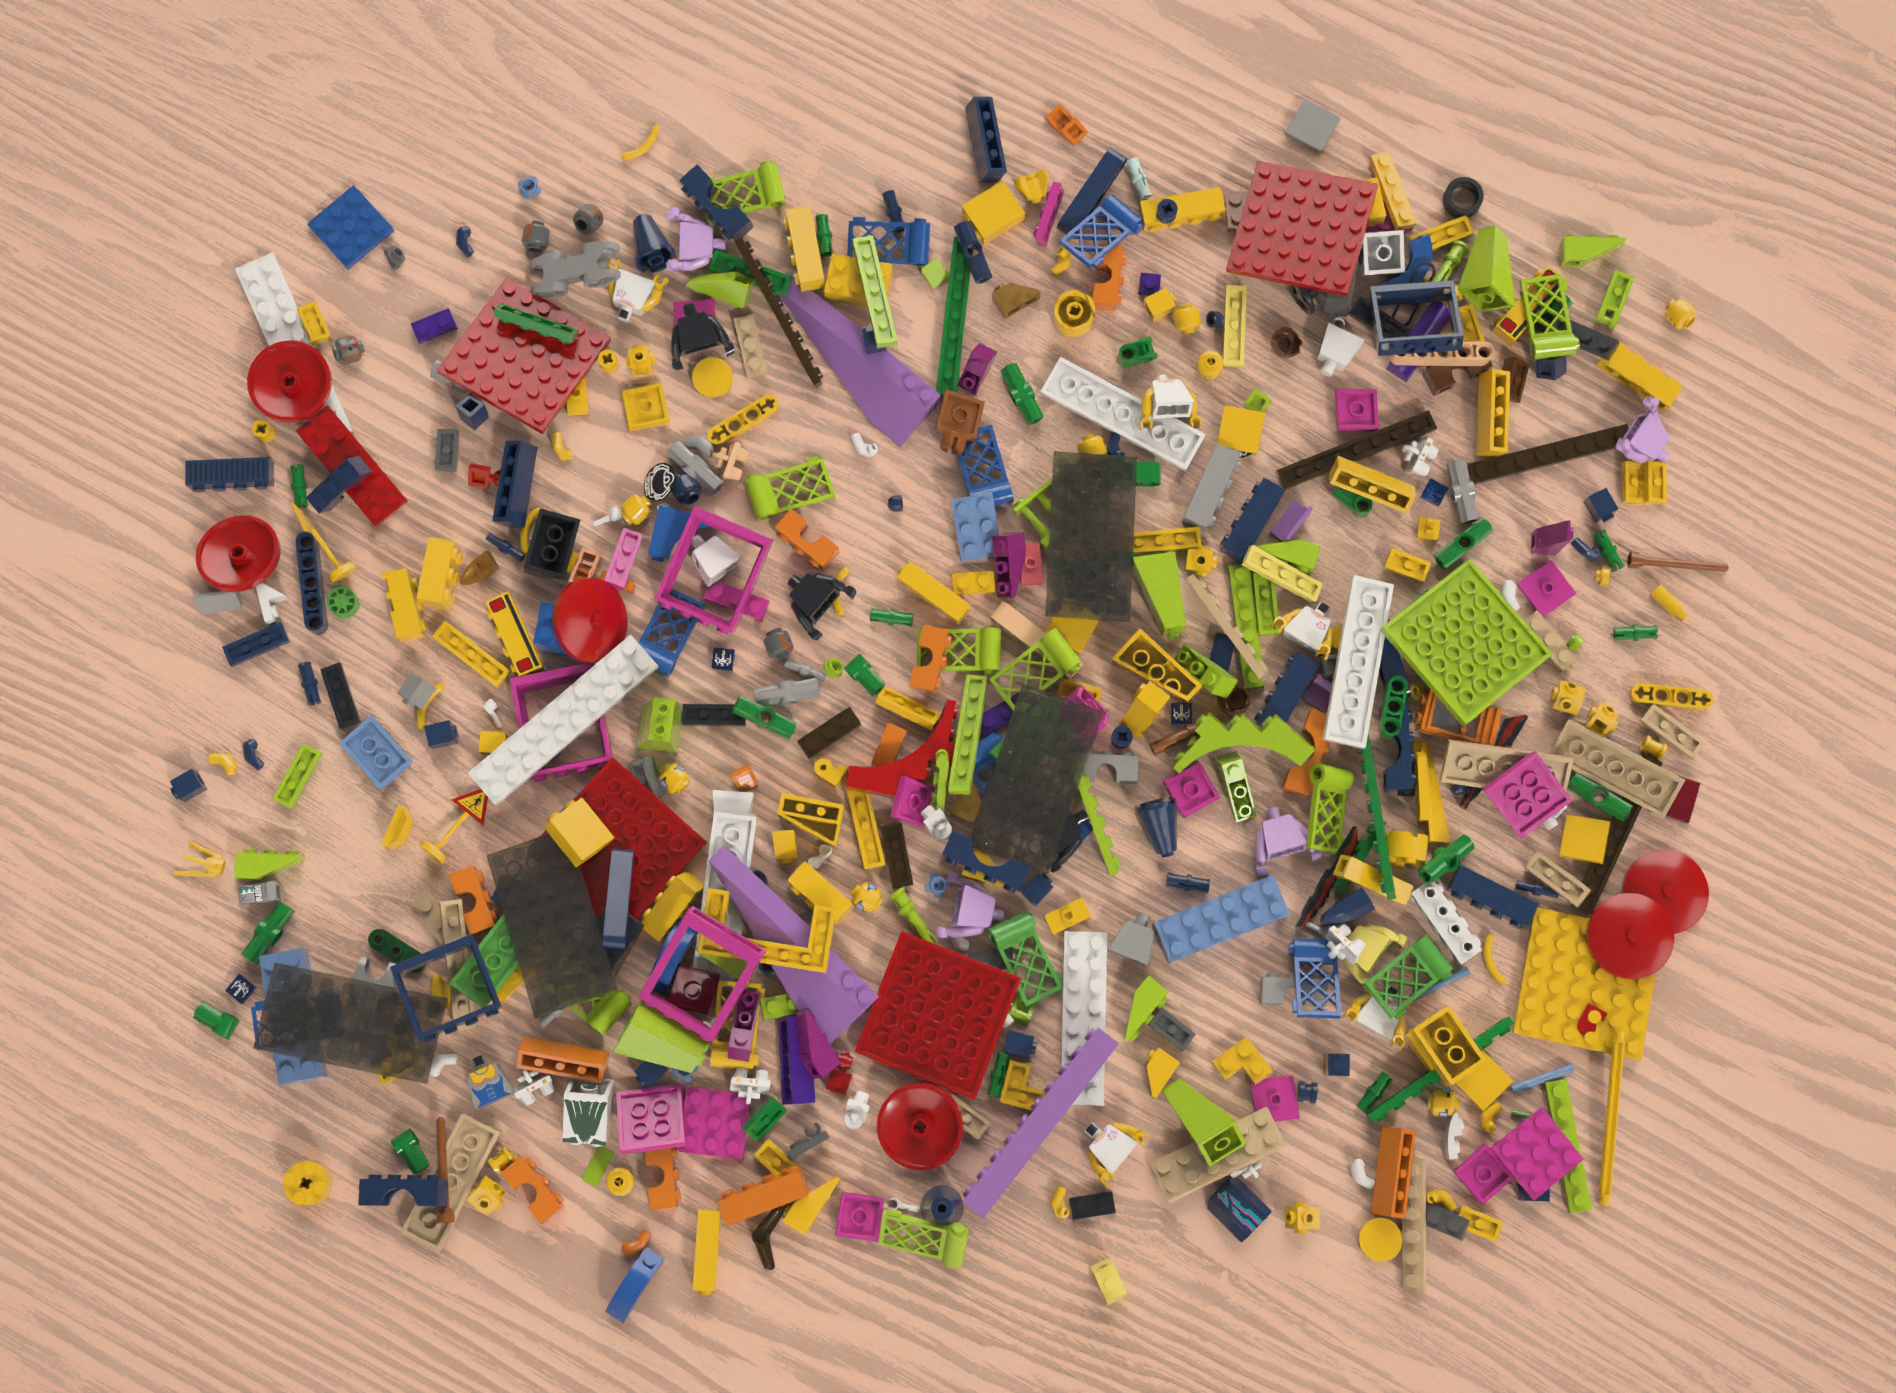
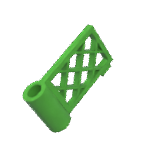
M1026 911L987 929L989 940L996 948L1007 972L1015 975L1017 966L1027 969L1024 980L1020 982L1023 984L1022 988L1019 985L1017 990L1024 1007L1063 988L1061 985L1063 978L1059 971H1054L1035 931L1034 925L1036 920L1032 913L1028 914ZM1032 937L1035 943L1033 952L1023 948L1025 939ZM1011 947L1018 950L1015 961L1007 959L1004 952L1005 949ZM1021 951L1032 955L1028 966L1018 963ZM1035 956L1041 958L1044 962L1042 971L1032 968ZM1031 971L1041 974L1038 986L1027 982ZM1044 976L1052 978L1055 987L1049 990L1041 987ZM1026 985L1036 988L1035 996L1030 1000H1027L1024 994Z
M1425 934L1363 985L1390 1019L1395 1017L1397 1020L1407 1012L1406 1006L1441 979L1444 982L1453 975L1451 972L1453 967L1429 936ZM1408 954L1415 960L1414 967L1404 966L1405 956ZM1390 968L1400 969L1399 980L1389 978ZM1404 970L1414 971L1413 982L1403 981ZM1418 972L1425 973L1431 981L1427 984L1418 983ZM1375 980L1384 981V992L1376 991L1372 983ZM1389 982L1399 984L1398 995L1388 993ZM1403 985L1413 986V995L1411 997L1402 996ZM1388 997L1398 999L1397 1008L1394 1011L1387 1005Z

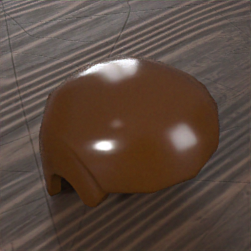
M1283 327L1274 332L1271 338V347L1278 357L1287 359L1301 352L1300 347L1303 342L1293 328Z
M1236 684L1227 698L1217 695V705L1223 713L1229 716H1239L1248 709L1250 695L1244 687Z

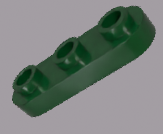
M383 929L373 930L368 937V943L371 948L397 964L422 954ZM377 936L382 937V941L380 943H376ZM395 947L400 948V952L397 955L393 953ZM426 965L410 972L420 973L426 968Z

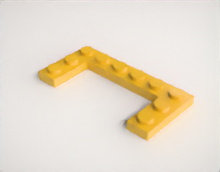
M712 888L707 890L704 913L724 925L730 891ZM820 905L814 906L808 948L747 939L767 951L760 963L827 973L837 908ZM700 934L697 953L741 959Z

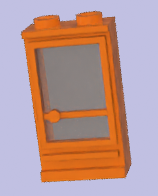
M1430 688L1421 693L1419 698L1420 710L1414 718L1415 731L1447 741L1450 739L1494 746L1502 713L1501 708L1489 706L1463 727Z

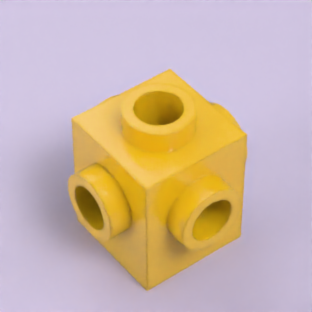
M639 344L628 349V356H625L627 369L631 368L633 376H645L649 373H654L655 355L654 352H650L648 346Z
M1198 546V550L1188 549L1186 570L1195 571V575L1207 576L1208 573H1213V569H1217L1218 556H1215V552L1210 551L1211 547ZM1202 558H1205L1204 564L1200 563Z
M1560 680L1558 687L1553 688L1550 699L1553 700V709H1557L1562 713L1567 712L1578 715L1585 699V687L1578 686L1573 682Z
M1600 702L1596 708L1592 706L1586 715L1588 721L1585 727L1605 737L1608 732L1612 733L1618 725L1616 719L1619 713L1613 707Z
M485 1175L472 1189L467 1201L477 1211L487 1216L492 1210L496 1212L504 1203L502 1198L505 1191L498 1183L493 1182Z
M1294 1202V1206H1286L1284 1215L1285 1228L1294 1229V1233L1307 1234V1229L1320 1230V1207H1307L1308 1202Z

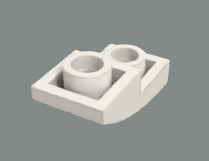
M1454 1113L1451 1118L1447 1119L1444 1133L1446 1160L1457 1159V1153H1460L1459 1143L1457 1140H1454V1136L1462 1135L1461 1130H1464L1462 1117H1458V1113Z

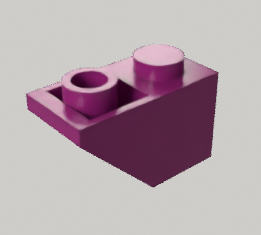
M978 343L968 358L957 386L976 395L993 364L997 351Z

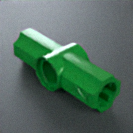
M1011 363L1001 369L1000 372L1009 388L1011 399L1015 406L1019 407L1027 425H1033L1043 419V413L1035 400V393L1030 383L1026 382L1017 363Z
M1483 517L1433 556L1436 563L1444 570L1490 535L1494 531L1492 525ZM1459 540L1467 541L1468 547H1462L1459 544Z
M741 695L738 697L732 713L754 723L758 728H765L787 740L791 738L796 729V722L776 713L770 707H763ZM761 713H765L768 715V723H765L760 719Z
M1578 773L1572 777L1567 789L1621 822L1627 818L1633 808L1632 805L1610 793L1605 787L1598 786ZM1597 793H1602L1606 796L1601 802L1594 800V796Z
M1463 834L1447 848H1437L1433 853L1432 860L1418 870L1419 877H1421L1424 883L1430 885L1446 871H1456L1460 866L1461 859L1475 849L1474 842L1471 841L1469 836Z
M278 901L268 917L257 925L253 938L241 955L258 965L260 962L259 956L265 955L268 949L278 942L283 934V928L295 911L283 902Z

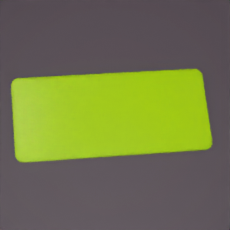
M599 1146L582 1180L597 1187L614 1152L604 1146Z

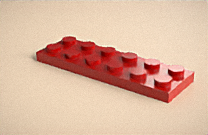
M328 405L295 430L330 474L347 458L361 457L372 472L359 485L351 487L346 493L375 527H378L408 502Z

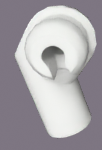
M949 936L951 943L957 950L965 951L969 948V941L965 940L964 937L952 938Z
M437 1055L428 1064L427 1069L430 1076H439L444 1065L457 1064L458 1055Z

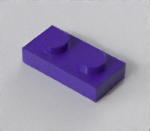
M449 308L410 323L419 344L458 329Z

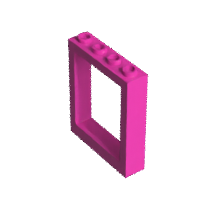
M694 506L655 600L660 601L659 605L670 610L671 607L678 609V614L687 618H690L691 615L697 617V622L709 627V624L717 626L716 630L726 635L729 632L735 633L774 540ZM700 522L761 548L730 621L670 596V592Z
M584 663L510 678L519 729L529 721L524 696L525 692L574 683L590 670L595 663ZM605 714L597 720L604 756L542 768L533 774L530 779H534V782H541L547 780L548 776L555 775V778L568 776V772L585 773L589 771L588 768L592 767L602 769L613 757Z
M692 906L683 917L638 998L642 999L645 1005L660 1010L663 1016L675 1019L683 1028L698 1033L701 1039L713 1042L719 1035L767 951ZM688 927L748 962L712 1027H709L652 992Z

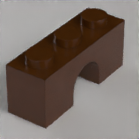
M1464 351L1459 354L1461 357H1467ZM1478 351L1480 356L1488 357L1486 352ZM1489 361L1485 366H1426L1427 369L1423 373V377L1432 395L1436 396L1452 389L1456 381L1453 378L1452 370H1464L1471 380L1478 377L1479 374L1490 370L1493 365Z

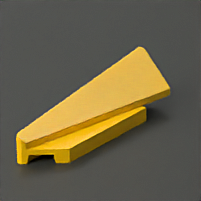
M1413 742L1417 823H1425L1426 836L1429 837L1428 844L1450 843L1451 840L1430 742Z

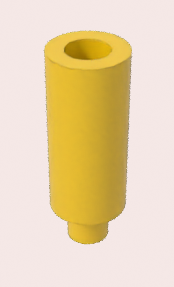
M1662 584L1650 594L1673 618L1677 616L1683 621L1688 617L1683 611L1685 607Z

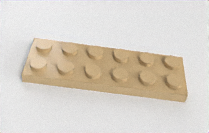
M1568 719L1550 752L1553 755L1572 757L1574 759L1572 770L1665 818L1685 782V779Z
M1448 739L1439 780L1444 783L1484 788L1533 751ZM1537 752L1564 790L1567 791L1574 759L1567 756Z
M1267 1106L1236 1121L1247 1144L1210 1167L1194 1142L1151 1162L1150 1165L1168 1203L1174 1202L1286 1147L1287 1145Z
M461 1113L446 1143L449 1205L452 1213L455 1215V1222L437 1223V1214H439L441 1206H417L415 1203L401 1233L441 1252L501 1134L500 1131ZM438 1160L430 1175H439Z

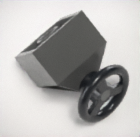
M1358 263L1348 297L1297 286L1295 288L1292 285H1289L1290 292L1298 306L1309 315L1315 312V305L1312 300L1315 298L1323 313L1347 317L1352 301Z

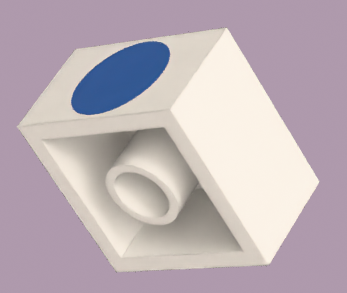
M1403 230L1365 233L1358 258V275L1405 272Z

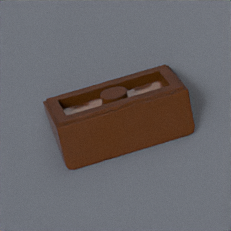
M1516 357L1506 358L1502 370L1510 372L1509 401L1520 403L1530 364Z

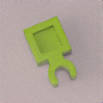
M1255 388L1243 406L1248 410L1264 413L1272 400Z

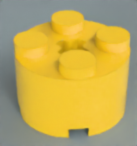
M1077 290L1067 291L1060 295L1055 303L1053 322L1056 329L1064 337L1068 338L1080 337L1092 328L1095 317V305L1091 297Z
M1407 831L1386 832L1390 862L1393 866L1405 867V863L1412 864V867L1422 868L1425 865L1428 836L1418 833L1416 837Z
M316 1161L296 1163L283 1177L284 1192L288 1199L296 1205L307 1206L321 1203L329 1196L333 1186V1177L330 1170L325 1165ZM308 1179H311L309 1187H306L305 1183Z

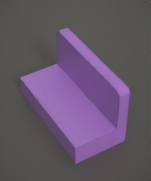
M1294 499L1269 534L1280 542L1290 541L1309 516L1313 507L1309 506L1306 508Z
M1318 675L1303 696V699L1321 712L1327 713L1332 683Z

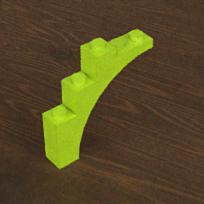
M1209 712L1206 716L1202 714L1196 720L1195 732L1199 736L1194 735L1187 743L1189 748L1184 753L1180 751L1175 756L1173 768L1180 773L1191 762L1206 753L1237 745L1258 746L1270 749L1288 757L1301 766L1315 749L1277 714L1273 718L1271 716L1267 717L1262 723L1264 728L1261 730L1243 713L1239 717L1235 715L1228 723L1230 727L1227 728Z

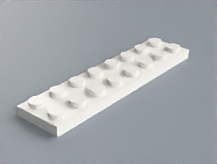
M1062 357L1059 358L1040 391L1041 395L1108 431L1119 434L1121 438L1185 472L1206 434L1176 418L1152 419L1151 415H1149V419L1153 422L1151 429L1148 431V425L1143 423V428L1140 431L1138 425L1143 419V415H1141L1142 400Z
M1356 575L1351 577L1322 740L1360 749L1366 748L1385 635L1380 629L1388 622L1394 584Z
M714 812L701 905L702 912H704L708 888L727 891L709 863V860L723 846L731 851L749 869L751 868L757 817ZM729 897L725 926L741 935L743 918ZM700 933L697 934L696 948L699 945ZM695 949L693 968L720 974L721 981L735 982V977L697 953ZM723 985V987L733 988L732 986Z
M1064 931L1061 1067L1065 1062L1071 1063L1074 1059L1071 1054L1078 1045L1081 1047L1085 1045L1087 1040L1084 1038L1092 1028L1096 1030L1100 1027L1105 1031L1107 932ZM1105 1063L1072 1105L1104 1106Z

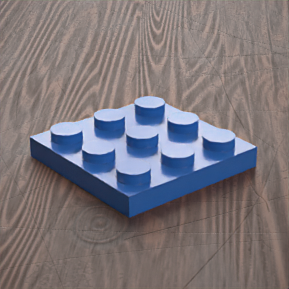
M354 185L307 223L309 228L347 270L395 231Z

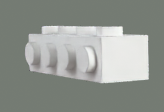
M1438 881L1432 882L1430 885L1424 883L1410 893V899L1457 966L1461 965L1482 951L1480 947L1481 942L1475 934L1471 935L1467 929L1469 925L1462 916L1459 917L1457 915L1455 904L1443 895L1444 889Z

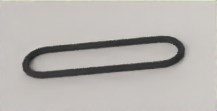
M1430 262L1420 263L1408 283H1412L1419 268L1423 265L1431 266L1433 272L1428 282H1432L1436 273L1434 265ZM1420 303L1416 304L1409 320L1404 324L1405 326H1408L1412 321ZM1400 305L1396 306L1392 314L1393 318L1395 317V314L1397 313Z

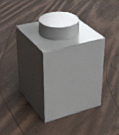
M410 673L397 694L403 697L402 702L412 709L414 706L423 709L436 688L422 678Z

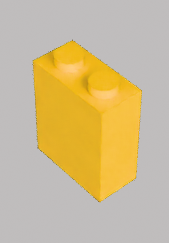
M1004 181L999 182L963 204L962 213L960 214L963 221H971L977 239L983 245L1025 220L1024 210Z
M583 798L576 802L571 800L563 807L565 810L561 813L556 811L547 818L549 822L544 827L576 868L605 848L614 838Z

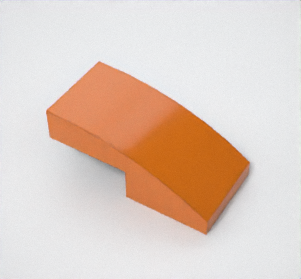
M1061 104L1044 118L1072 146L1076 145L1089 133L1076 117L1073 118Z
M887 723L871 763L881 766L895 762L907 730Z

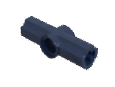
M971 221L958 223L954 226V231L964 253V259L968 263L975 283H985L992 279V274L983 254L982 245L977 239ZM974 249L978 251V254L970 255L968 251Z

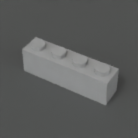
M1217 443L1184 516L1183 523L1192 527H1200V530L1204 532L1207 527L1212 528L1217 517L1213 513L1216 508H1221L1225 499L1222 497L1224 489L1229 490L1233 481L1230 478L1232 471L1237 472L1241 461L1238 460L1240 453Z

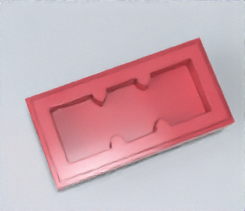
M1040 542L1025 543L1026 555L1021 572L1022 586L1043 585Z

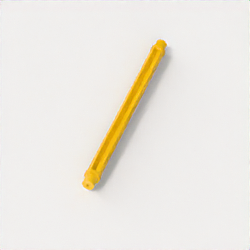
M1615 1030L1614 1039H1612L1598 1196H1600L1599 1205L1609 1206V1197H1611L1625 1045L1624 1031Z

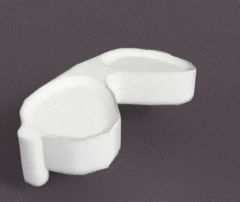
M821 845L819 847L820 856L809 858L808 864L814 870L818 869L822 863L826 864V858L832 853V847L830 845Z

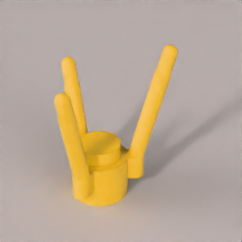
M189 841L188 844L212 858L208 857L206 860L183 855V859L203 864L204 869L208 870V872H173L175 876H207L216 878L217 875L221 876L223 874L226 860L222 859V855L215 854Z

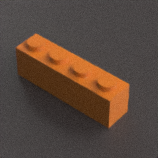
M524 1036L518 1049L517 1068L602 1084L607 1071L609 1051Z
M1382 1126L1372 1200V1214L1405 1219L1416 1131Z
M794 1166L783 1169L779 1175L769 1174L762 1177V1181L755 1184L751 1181L741 1186L742 1189L736 1191L729 1189L721 1193L717 1204L726 1226L808 1196L810 1189L801 1167L794 1168Z

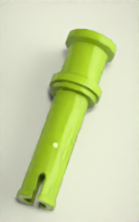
M1459 240L1453 242L1452 249L1444 256V263L1432 282L1447 281L1453 270L1460 267L1462 258L1470 251L1467 244Z
M902 887L888 897L889 900H893L899 909V915L905 917L917 937L932 943L937 942L915 909L916 904L911 902L905 893V887Z

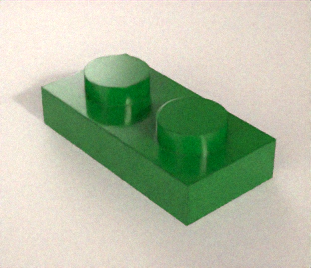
M770 1096L741 1128L758 1143L787 1110L774 1097Z

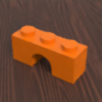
M1099 243V247H1106V246H1108V244H1100V243ZM1124 246L1114 247L1103 257L1104 261L1096 267V270L1107 272L1111 279L1106 283H1094L1092 300L1095 309L1116 311V306L1121 305L1122 293H1119L1118 290L1119 285L1123 286L1125 273H1121V266L1126 265L1127 254L1123 253Z
M790 509L775 526L776 537L783 543L788 541L793 546L792 550L799 556L804 554L809 559L808 563L815 569L821 568L824 571L840 552L839 547L824 535L813 543L804 541L801 536L808 527L807 521Z
M923 624L919 646L921 649L931 651L933 658L927 666H913L909 682L911 689L936 694L937 689L940 690L943 677H940L941 670L945 669L947 664L946 649H950L952 643V636H950L947 629Z
M471 866L450 874L449 877L457 896L473 894L476 898L475 908L471 912L464 914L469 933L477 936L490 931L499 920L496 910L491 909L489 903L492 901L490 900L491 895L488 889H484L482 882L485 881L481 869L478 870L475 866Z
M677 1147L645 1151L646 1166L657 1165L664 1172L663 1182L657 1187L648 1188L650 1210L678 1207V1202H681V1191L676 1188V1180H679V1168L674 1165V1158H677Z
M520 1156L503 1170L501 1174L514 1190H518L526 1183L535 1187L537 1196L528 1208L540 1224H544L565 1207L562 1204L564 1199L557 1191L553 1192L548 1186L551 1184L543 1173L539 1175L535 1169L537 1165L531 1157Z

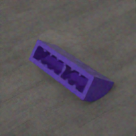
M1431 302L1408 337L1440 334L1450 320L1448 308L1441 302ZM1417 353L1418 356L1425 357V353ZM1390 361L1386 370L1407 383L1418 366L1394 365Z
M796 1017L778 1018L782 1105L815 1103L814 1079L811 1078L801 1062Z

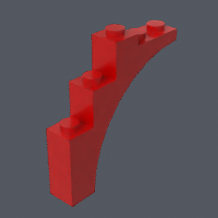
M947 699L934 732L922 746L910 755L881 766L862 767L849 765L844 789L894 799L900 776H907L919 782L929 778L931 766L927 764H936L935 754L938 750L943 749L947 751L949 767H951L955 743H951L949 740H952L954 736V728L951 726L952 720L957 718L958 707H955L956 701Z

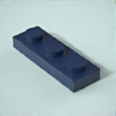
M279 622L222 648L229 665L234 667L289 643L290 639L283 623Z

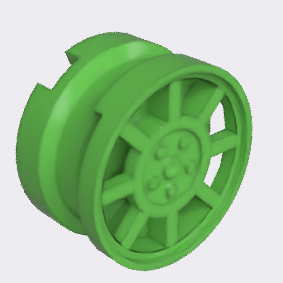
M343 586L331 590L326 600L328 609L334 615L343 619L350 618L354 613H357L360 605L358 596L351 589Z

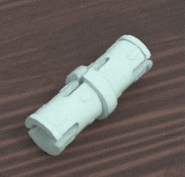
M1132 158L1128 160L1126 164L1131 173V182L1137 189L1139 199L1142 201L1150 198L1152 193L1148 187L1147 176L1143 173L1139 159Z

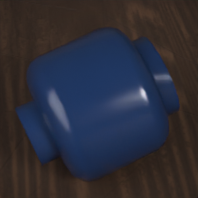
M678 474L675 476V484L671 492L679 503L690 505L699 499L701 487L688 474Z

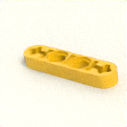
M772 394L764 395L715 425L707 433L709 442L714 447L723 446L778 411V399ZM766 401H774L772 409L770 407L764 408ZM760 405L761 409L764 408L763 412L765 414L761 415V411L757 406ZM754 410L758 413V417L755 420H749L746 414ZM732 421L740 423V428L737 431L729 429V424ZM722 428H726V431L729 434V436H726V433H724L720 436V441H717L716 439L712 440L714 438V433H717L719 435L724 432Z
M1639 683L1634 685L1629 691L1631 701L1645 705L1655 704L1656 706L1706 710L1711 707L1714 701L1709 691ZM1639 688L1642 693H1649L1650 689L1652 690L1650 696L1643 695L1641 698H1638L1639 696L1635 692ZM1657 690L1665 692L1666 699L1664 701L1656 699L1655 693ZM1681 692L1687 696L1685 704L1677 701L1676 696L1678 693ZM1702 695L1704 696V699L1707 700V702L1703 705L1701 701L1692 702V698L1698 699L1702 697Z

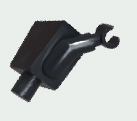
M689 303L682 307L685 317L678 318V324L672 328L671 354L674 358L672 359L674 370L684 369L680 361L681 354L683 356L719 346L720 343L725 346L727 357L735 353V348L732 342H729L730 339L726 331L714 316H707L705 311L697 313L694 303Z
M807 573L802 579L793 575L787 583L793 589L789 594L793 600L791 608L797 620L805 630L809 631L808 635L813 640H818L823 635L813 627V623L816 624L839 597V592H845L852 600L856 595L854 587L850 585L845 586V583L838 579L819 573L815 575Z
M1060 804L1044 806L1032 810V812L1027 811L1020 816L1023 825L1031 819H1035L1057 856L1056 861L1046 865L1053 873L1062 868V865L1082 844L1081 836L1083 835L1080 826L1090 821L1085 810L1073 815L1069 807L1065 808Z

